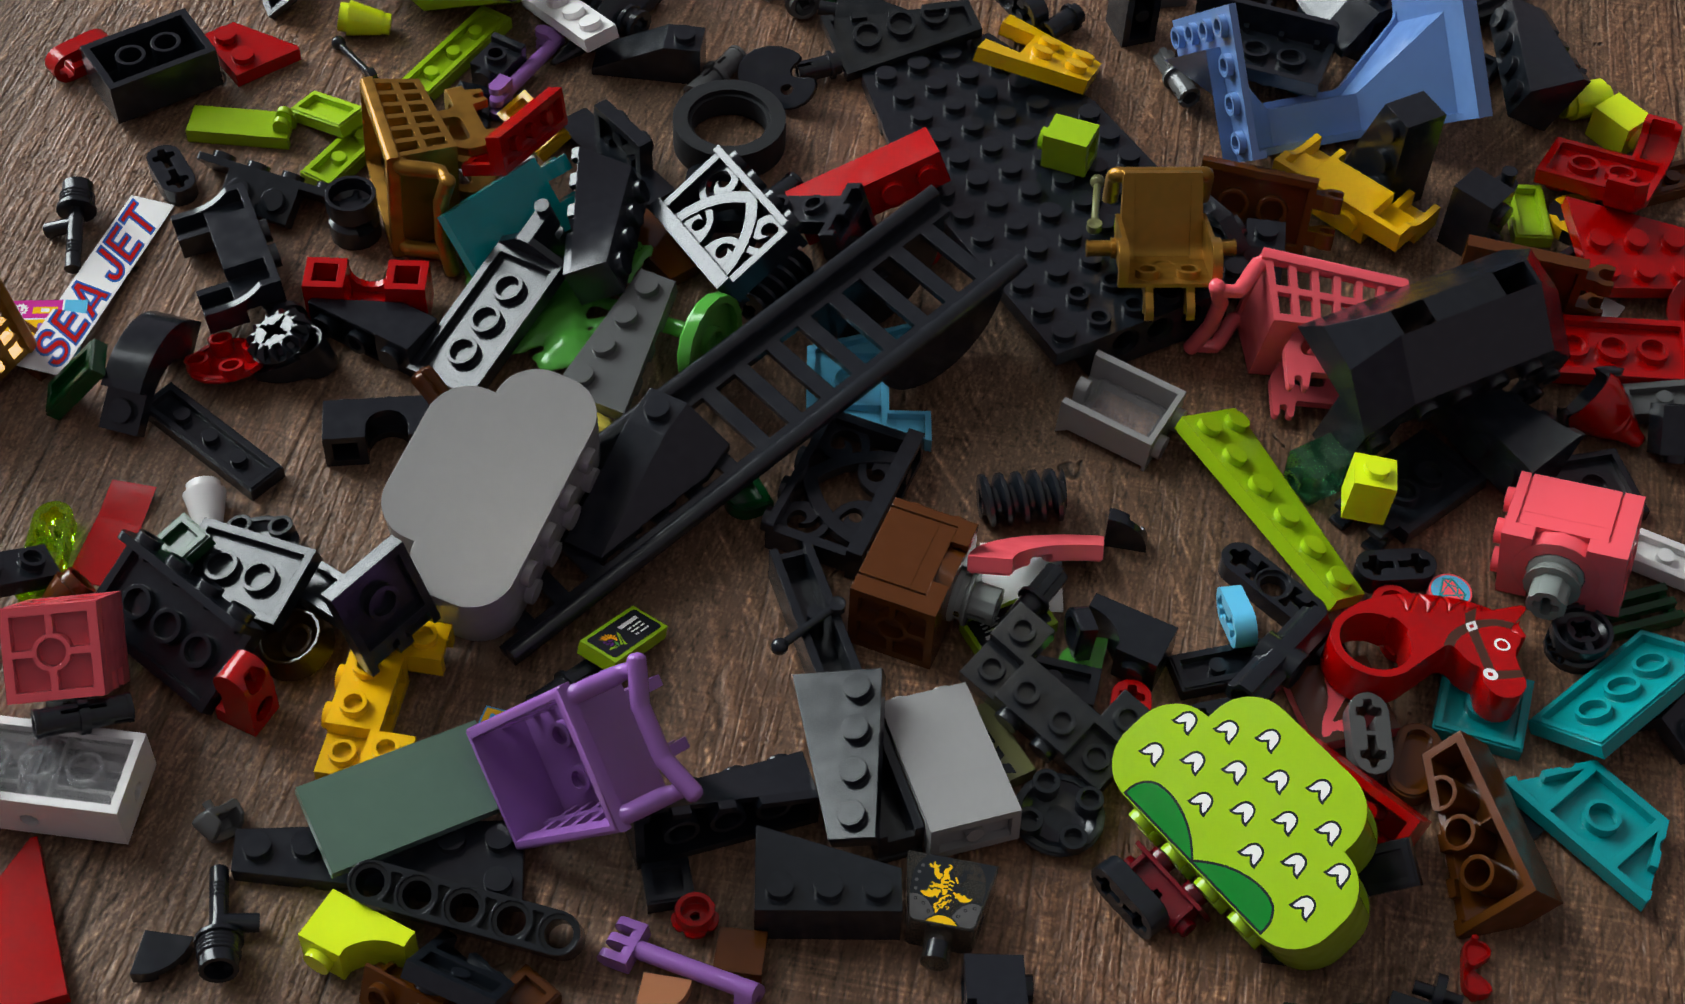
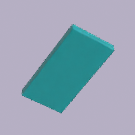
M1640 630L1528 720L1530 733L1601 759H1606L1685 693V642Z

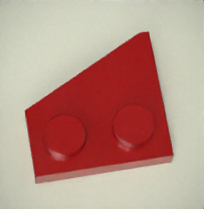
M235 22L218 27L205 34L217 51L219 65L238 87L302 60L300 48L297 45Z

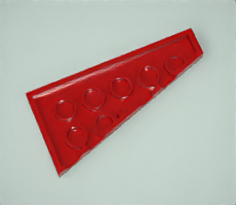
M1565 197L1561 204V209L1575 256L1590 259L1589 268L1599 264H1608L1615 267V273L1611 280L1614 282V286L1609 297L1668 298L1675 285L1685 278V228L1572 197Z

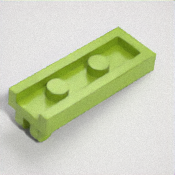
M194 105L185 131L188 142L289 150L291 145L290 136L292 130L297 127L296 114L286 106H280L277 111Z

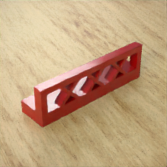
M548 87L486 136L485 141L488 153L471 156L461 164L463 176H507L568 124L562 87Z

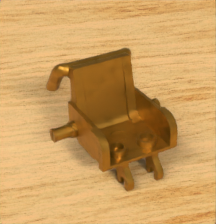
M1113 167L1106 174L1102 197L1104 203L1113 204L1118 202L1120 185L1122 184L1120 214H1115V235L1110 240H1086V257L1110 256V259L1116 260L1118 288L1142 289L1144 321H1153L1154 318L1153 288H1182L1184 293L1183 313L1186 314V321H1195V287H1208L1210 281L1215 278L1222 280L1224 256H1236V239L1221 240L1220 237H1215L1206 213H1203V203L1209 202L1214 181V172L1210 167Z

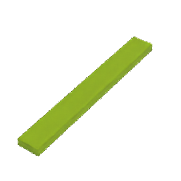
M482 5L402 79H420L428 95L435 101L444 92V89L449 88L470 68V62L491 42V35L494 32L505 35L513 28L512 18ZM363 124L344 139L336 138L300 171V176L305 178L304 183L316 186L318 181L330 184L337 178L356 175L366 165Z

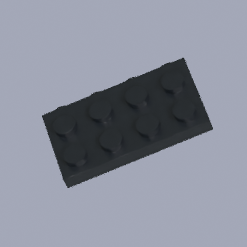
M1197 0L1194 14L1236 3L1248 81L1256 82L1262 86L1289 90L1298 95L1317 96L1335 53L1340 31L1338 22L1249 0Z
M122 529L117 538L127 546L96 593L121 591L128 654L201 714L212 715L216 706L222 700L220 693L214 687V677L237 650H246L253 653L267 631L253 621L256 614L252 610L234 600L230 603L222 597L225 590L220 585L204 576H201L199 579L191 572L194 568L192 563L173 552L168 554L162 550L161 547L164 542L156 535L144 529H140L138 533Z

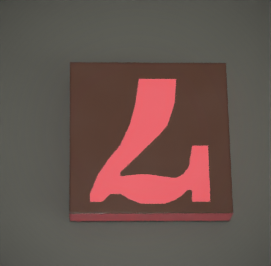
M1366 655L1353 657L1360 664L1372 668ZM1320 664L1308 666L1295 685L1290 689L1285 687L1283 689L1301 726L1332 749L1345 747L1343 711L1351 700L1339 694L1329 685L1322 673ZM1386 703L1389 710L1392 737H1396L1400 726L1389 703ZM1361 707L1357 715L1364 716L1366 730L1368 731V725L1375 716L1368 715L1366 708Z

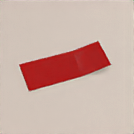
M112 479L100 512L72 565V568L85 576L92 585L100 586L127 546L117 538L121 530L125 529L138 533L142 528L157 487Z

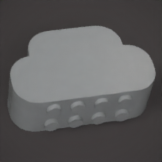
M530 369L516 373L506 379L496 392L479 386H460L442 393L428 407L383 489L381 506L390 535L403 541L429 595L442 617L437 622L453 624L455 636L470 641H488L498 638L511 630L519 621L527 604L533 605L537 601L543 586L541 577L546 567H553L562 550V542L560 540L566 528L572 530L581 513L579 503L585 492L590 493L600 473L598 466L601 458L596 404L590 392L579 382L550 370Z

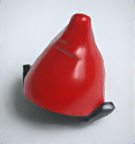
M1616 366L1593 368L1596 376L1566 408L1557 406V422L1567 428L1574 427L1588 436L1598 439L1616 440L1626 443L1633 448H1639L1644 443L1645 436L1638 424L1631 400L1618 376L1623 374L1624 368Z

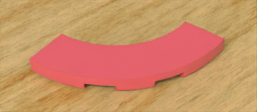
M1075 534L1031 535L988 542L974 548L969 553L967 571L977 574L1010 576L1015 570L1028 566L1030 559L1033 557H1042L1043 560L1048 562H1101L1104 552V536Z

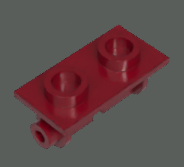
M1138 840L1135 844L1142 854L1136 859L1132 855L1128 856L1123 861L1130 866L1154 893L1159 891L1162 894L1159 899L1164 904L1170 918V924L1167 926L1172 934L1179 933L1181 937L1188 936L1195 929L1196 923L1193 920L1199 914L1208 923L1211 919L1202 908L1208 902L1207 899L1189 880L1182 885L1170 874L1175 868L1174 864L1157 846L1149 852Z

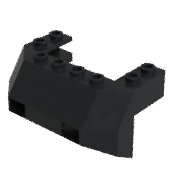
M1531 248L1500 250L1298 326L1339 394L1333 406L1312 434L1337 476L1348 471L1355 452L1376 456L1391 443L1389 438L1400 424L1415 418L1419 422L1425 421L1436 415L1441 408L1450 404L1453 408H1458L1471 401L1476 394L1486 391L1488 394L1496 393L1516 378L1519 381L1510 391L1523 397V402L1528 405L1536 402L1544 395L1543 389L1545 386L1561 376L1559 370L1571 357L1558 290Z

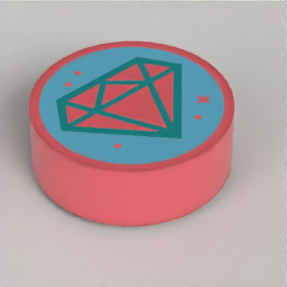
M1454 574L1435 576L1430 581L1426 592L1428 595L1451 597L1469 602L1472 599V589L1468 582Z

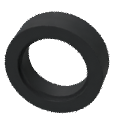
M716 80L692 88L677 102L673 111V146L679 161L687 169L696 164L705 163L715 154L712 149L717 145L701 139L694 129L702 121L720 115L747 117L759 123L765 130L761 137L747 144L737 146L719 145L727 154L735 150L750 168L744 172L745 174L752 169L760 176L771 170L782 158L786 144V113L780 100L769 90L742 80ZM727 175L722 181L730 182V175Z

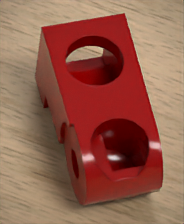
M237 650L213 679L214 687L222 697L221 702L215 708L217 719L254 737L259 734L280 707L273 678L267 666L261 659L249 651ZM260 704H262L263 707L259 714L256 716L257 710Z

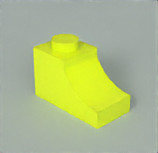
M335 889L331 890L298 933L305 963L320 974L327 975L331 972L344 980L352 971L364 967L366 963L375 965L378 962L387 964L392 961L398 967L403 968L406 959L419 950L415 931Z

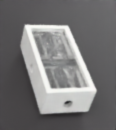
M0 715V829L128 845L157 765L147 734L108 728H94L91 734L80 735L78 731L36 740L33 734L31 719Z

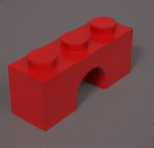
M307 257L301 287L307 316L310 320L308 301L311 298L401 302L431 315L434 289L430 261L389 259L385 279L366 281L353 274L348 258Z

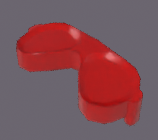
M1473 934L1460 950L1461 992L1471 1002L1486 1000L1493 992L1491 984L1475 971V969L1488 962L1492 952L1486 943L1478 940L1479 936Z

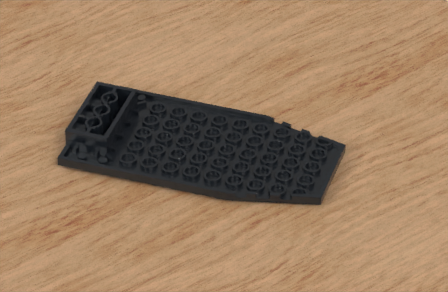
M990 33L957 45H946L940 51L928 55L912 56L908 60L881 66L861 74V86L872 113L877 117L881 136L884 135L887 144L927 127L937 145L951 179L950 182L937 188L940 193L941 203L951 213V216L944 220V234L988 269L1006 255L1012 259L1019 254L1026 260L1028 267L1004 287L1000 300L1055 366L1075 360L1083 371L1090 376L1094 356L1098 349L1119 360L1128 362L1188 339L1203 323L1212 302L1209 287H1195V321H1186V314L1183 313L1184 293L1182 288H1153L1154 318L1153 321H1144L1142 289L1118 288L1116 260L1110 259V256L1086 257V240H1110V238H1114L1115 214H1120L1122 195L1121 184L1118 202L1113 204L1104 203L1102 201L1104 186L1101 188L1099 219L1103 223L1102 231L1099 234L1088 233L1086 226L1087 221L1091 219L1093 187L1090 184L1091 177L1095 174H1100L1105 179L1107 172L1113 167H1157L1094 100L1085 94L1075 93L972 61L977 47L985 39L1013 49ZM1056 113L1100 125L1097 156L1085 177L1041 166L1042 150L1037 148L1038 137L1041 129L1044 126L1048 127ZM1213 231L1215 237L1226 240L1221 232ZM1242 254L1238 256H1224L1222 280L1225 284H1235L1249 263Z

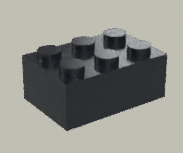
M185 8L80 46L88 80L119 124L224 84L215 47Z

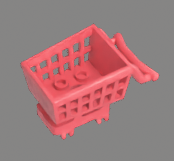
M1264 247L1261 254L1254 257L1247 264L1235 284H1225L1219 278L1210 281L1208 287L1212 300L1203 323L1184 342L1183 349L1189 355H1194L1197 352L1218 353L1226 346L1238 328L1248 374L1271 375L1268 380L1271 418L1277 419L1280 409H1283L1285 411V419L1291 421L1294 416L1295 406L1330 409L1339 397V394L1298 326L1321 318V304L1332 305V314L1340 311L1341 307L1348 308L1366 301L1363 300V286L1374 288L1375 297L1385 294V291L1391 292L1409 285V280ZM1274 266L1287 269L1288 286L1276 284ZM1297 271L1309 274L1310 290L1298 288ZM1319 276L1332 279V294L1320 292ZM1341 281L1354 284L1353 298L1341 296ZM1278 296L1289 298L1291 314L1280 313ZM1228 298H1241L1236 310L1229 313L1222 321L1229 305ZM1299 300L1310 301L1311 317L1301 316ZM1310 378L1323 379V386H1309ZM1295 380L1299 381L1300 385H1295Z

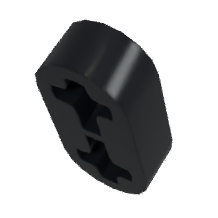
M161 145L151 149L146 157L150 175L164 200L175 206H185L194 202L199 194L195 175L181 151L172 145ZM164 163H168L172 167L166 168ZM179 182L181 188H177V186L173 184Z
M1419 548L1367 550L1358 555L1352 575L1362 590L1367 593H1373L1378 587L1390 584L1403 587L1409 592H1419L1428 588L1430 581L1434 578L1437 562L1429 552Z
M1116 855L1110 856L1091 870L1093 883L1099 893L1140 937L1150 939L1170 924V918L1164 904L1120 857Z

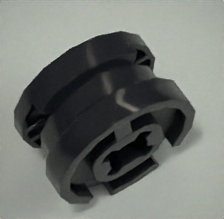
M1569 605L1564 616L1552 620L1543 641L1544 653L1549 661L1560 670L1570 674L1585 675L1604 660L1614 639L1613 626L1608 618L1598 610L1593 613L1585 610V605Z

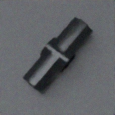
M1316 605L1313 607L1303 606L1277 633L1273 630L1268 632L1257 645L1250 662L1228 683L1225 695L1230 701L1241 697H1260L1271 701L1283 687L1290 689L1295 685L1306 670L1311 657L1327 640L1332 627L1328 613Z

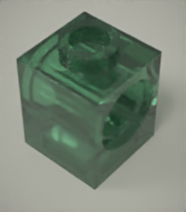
M1328 433L1291 450L1283 476L1294 492L1309 506L1341 491L1353 457L1350 456L1331 433Z

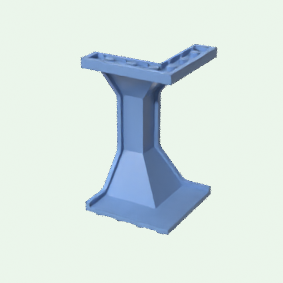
M1391 0L1393 13L1390 22L1338 87L1330 91L1319 92L1316 97L1302 95L1261 103L1249 88L1236 3L1172 20L1171 42L1174 49L1177 50L1178 57L1166 59L1165 61L1213 95L1222 157L1226 160L1246 162L1265 159L1269 155L1299 147L1315 133L1322 136L1320 146L1359 139L1385 104L1421 91H1425L1447 114L1444 124L1493 116L1477 0Z

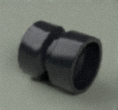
M356 175L335 179L327 186L324 193L326 210L329 216V227L334 243L340 248L350 251L363 250L373 246L382 236L376 188L368 179Z

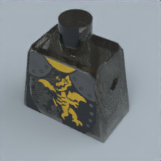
M908 850L904 881V940L908 944L922 946L920 958L922 966L934 971H943L949 968L952 952L960 954H971L973 952L994 898L998 866Z

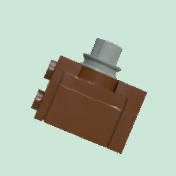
M895 497L892 507H890L850 587L847 633L851 643L930 670L944 640V634L954 619L959 620L961 626H965L969 619L989 626L994 625L1001 608L1005 589L982 582V574H973L967 571L968 555L976 548L979 524L967 521L960 516H952L925 507L917 502H909Z

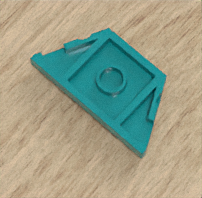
M1596 759L1575 763L1570 768L1555 767L1542 770L1539 777L1519 781L1516 776L1505 779L1518 808L1640 912L1646 908L1653 891H1651L1654 875L1659 867L1662 855L1661 846L1666 838L1670 820Z

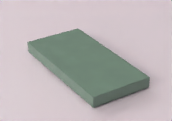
M476 720L295 788V795L331 879L350 872L361 861L367 859L379 861L501 813L466 734L468 728L477 724Z

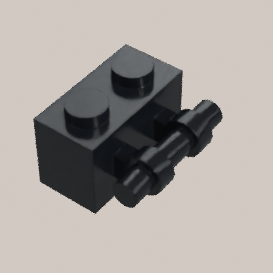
M1505 166L1502 169L1501 175L1494 178L1476 167L1454 185L1437 242L1462 257L1469 234L1503 241L1504 236L1501 235V231L1513 213V207L1510 205L1518 186L1516 180L1518 170L1513 166Z

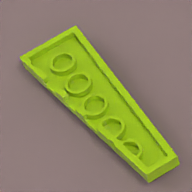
M1236 408L1182 416L1174 429L1312 593L1324 602L1328 612L1351 607L1358 603L1364 596V591L1250 429L1248 417Z

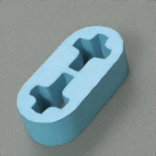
M1241 585L1218 587L1216 591L1218 617L1231 647L1234 649L1257 646L1258 626L1256 615Z

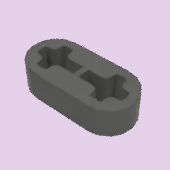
M1364 692L1354 696L1343 711L1342 720L1346 757L1348 761L1377 781L1387 773L1394 762L1390 716L1387 704L1381 697L1373 693ZM1361 707L1366 708L1368 715L1375 716L1368 725V731L1366 730L1364 716L1357 715ZM1368 743H1370L1371 756L1380 759L1375 767L1370 766L1368 759L1361 758L1368 749Z

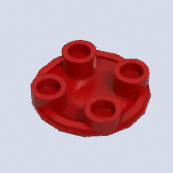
M229 332L212 334L207 339L208 345L184 359L187 374L193 380L207 384L238 381L251 376L265 365L255 361L247 351L249 345L246 338H232V334Z

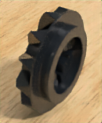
M279 308L272 316L265 314V320L260 324H254V333L246 338L249 345L247 351L255 361L261 364L269 365L285 361L295 355L307 342L311 330L310 322L296 308L289 309L288 311Z

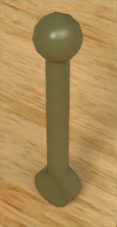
M1095 174L1090 179V184L1093 187L1091 219L1087 221L1086 230L1090 234H1099L1102 231L1103 225L1099 219L1101 188L1105 184V179L1102 175Z

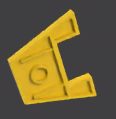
M1012 14L1002 22L998 35L1026 47L1021 52H1017L994 41L985 39L977 47L972 60L1082 95L1095 80L1102 65L1089 52L1074 49Z

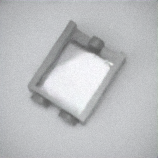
M1098 349L1094 356L1088 379L1081 376L1076 383L1072 400L1065 397L1061 402L1055 431L1069 430L1140 465V470L1144 472L1152 458L1159 460L1162 457L1170 440V437L1167 435L1170 431L1177 433L1174 427L1182 416L1187 415V410L1182 408L1187 392Z

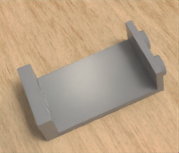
M966 682L950 686L943 685L933 690L908 696H896L886 700L884 726L888 736L891 738L925 822L924 848L927 855L933 854L947 857L1018 839L1022 809Z

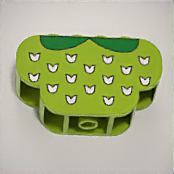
M1241 697L1223 704L1208 717L1199 709L1189 705L1166 704L1144 714L1122 735L1113 753L1112 771L1119 790L1133 807V810L1128 814L1129 817L1154 846L1158 847L1163 842L1165 843L1160 849L1187 880L1190 881L1194 876L1197 877L1193 882L1194 885L1220 915L1227 910L1231 912L1226 918L1235 927L1234 929L1254 950L1262 944L1277 960L1288 967L1299 970H1316L1336 962L1356 944L1364 934L1370 917L1369 897L1358 874L1368 865L1375 853L1378 841L1377 825L1367 805L1365 794L1356 779L1284 709L1264 698Z

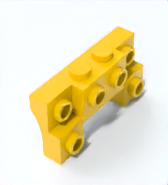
M1317 133L1293 150H1285L1274 159L1272 169L1319 178L1317 190L1334 189L1344 192L1340 215L1329 214L1312 209L1311 214L1360 244L1366 238L1371 237L1396 252L1408 241L1412 243L1417 242L1436 225L1441 209L1440 206L1434 204L1426 212H1422L1412 206L1415 192L1410 189L1392 203L1394 192L1344 163L1347 153L1345 150L1340 148L1332 156L1319 150L1322 136Z
M428 621L412 635L414 642L402 653L397 650L393 651L377 665L380 672L374 677L362 670L352 650H350L346 664H340L337 668L335 675L336 692L333 700L327 701L322 711L321 726L327 730V735L313 771L315 780L417 742L416 736L393 733L410 682L408 671L444 676L446 669L444 655L447 647L453 648L455 642L453 624Z

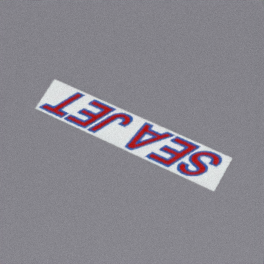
M130 196L59 299L88 300L86 314L52 309L34 335L37 341L36 348L32 353H28L16 366L57 375L71 361L175 205L138 196Z

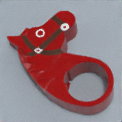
M1416 593L1376 596L1356 603L1338 615L1334 620L1321 653V670L1329 685L1344 697L1351 700L1359 693L1369 692L1381 697L1385 703L1397 699L1431 674L1440 673L1446 676L1456 688L1470 694L1472 708L1481 718L1489 722H1503L1509 720L1514 714L1527 686L1526 679L1516 658L1526 638V635L1519 626V620L1523 617L1526 607L1518 605L1491 610L1462 599ZM1349 641H1364L1377 646L1383 645V649L1392 657L1396 656L1395 661L1398 667L1382 670L1362 665L1348 655L1342 644Z

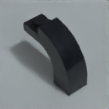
M147 311L136 317L128 325L110 355L105 368V376L101 381V385L108 386L98 427L136 437L145 436L158 383L172 362L179 359L184 360L185 357L194 353L201 325L200 321L159 311Z

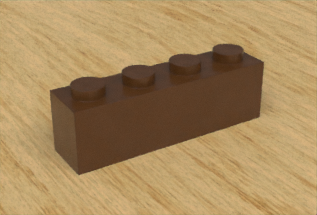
M1459 730L1423 753L1432 809L1438 813L1441 834L1437 835L1440 852L1446 856L1449 879H1446L1448 895L1450 899L1454 900L1457 920L1453 921L1456 938L1466 939L1471 938L1473 934L1481 936L1523 927L1563 904L1562 898L1488 745Z

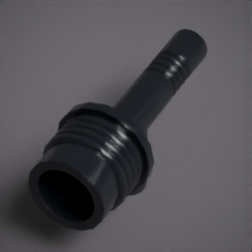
M78 176L66 178L62 182V190L59 194L56 212L63 219L43 224V231L47 238L67 234L64 270L71 274H76L81 269L84 222L92 220L97 214L94 184L89 179Z
M217 864L209 870V925L201 928L195 934L193 944L196 950L199 976L208 982L223 983L234 979L238 975L239 963L242 958V947L244 945L243 933H259L260 913H229V868L226 865Z

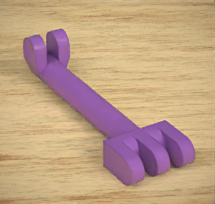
M547 25L536 26L537 51L510 77L499 74L489 84L490 117L493 120H500L497 113L513 100V95L565 44L564 36L553 27Z
M621 916L615 925L620 933L611 932L606 940V944L612 949L603 947L597 955V960L601 964L625 974L630 973L636 960L645 962L734 995L733 1004H756V1002L761 1001L765 994L764 985L648 943L647 941L651 936L649 925L626 916Z

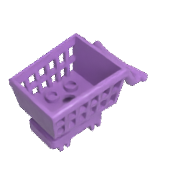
M631 653L625 663L609 667L576 683L569 684V681L466 730L468 739L517 850L622 833L632 828L631 823L683 798L688 802H696L702 797V786L675 757L690 748L686 737L684 736L676 741L672 740L667 743L652 709L649 692L663 686L659 675L648 679L647 658L643 653ZM628 680L629 687L623 688L621 683ZM659 770L672 783L671 785L665 786Z

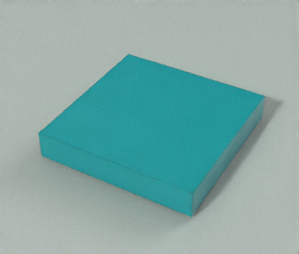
M1441 674L1430 728L1436 731L1441 740H1445L1461 730L1487 744L1492 754L1519 761L1523 753L1535 681L1526 679V689L1509 720L1489 722L1481 718L1473 710L1470 694L1456 688L1446 676Z

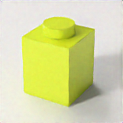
M1617 93L1594 107L1585 135L1604 149L1627 154L1635 150L1644 120L1649 113L1621 93Z
M1354 453L1341 487V518L1384 525L1397 493V460Z

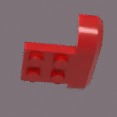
M1648 114L1644 120L1641 134L1632 156L1557 137L1536 168L1533 182L1543 184L1550 190H1565L1580 194L1585 199L1591 201L1602 200L1605 207L1634 214L1647 207L1669 170L1681 138L1683 126L1676 120Z

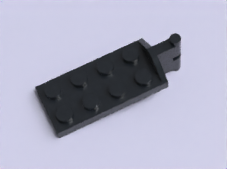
M542 198L535 202V212L520 232L501 237L408 365L407 369L412 376L419 369L431 366L449 389L460 386H479L487 389L565 280L563 265L566 232L560 226V221L547 199Z

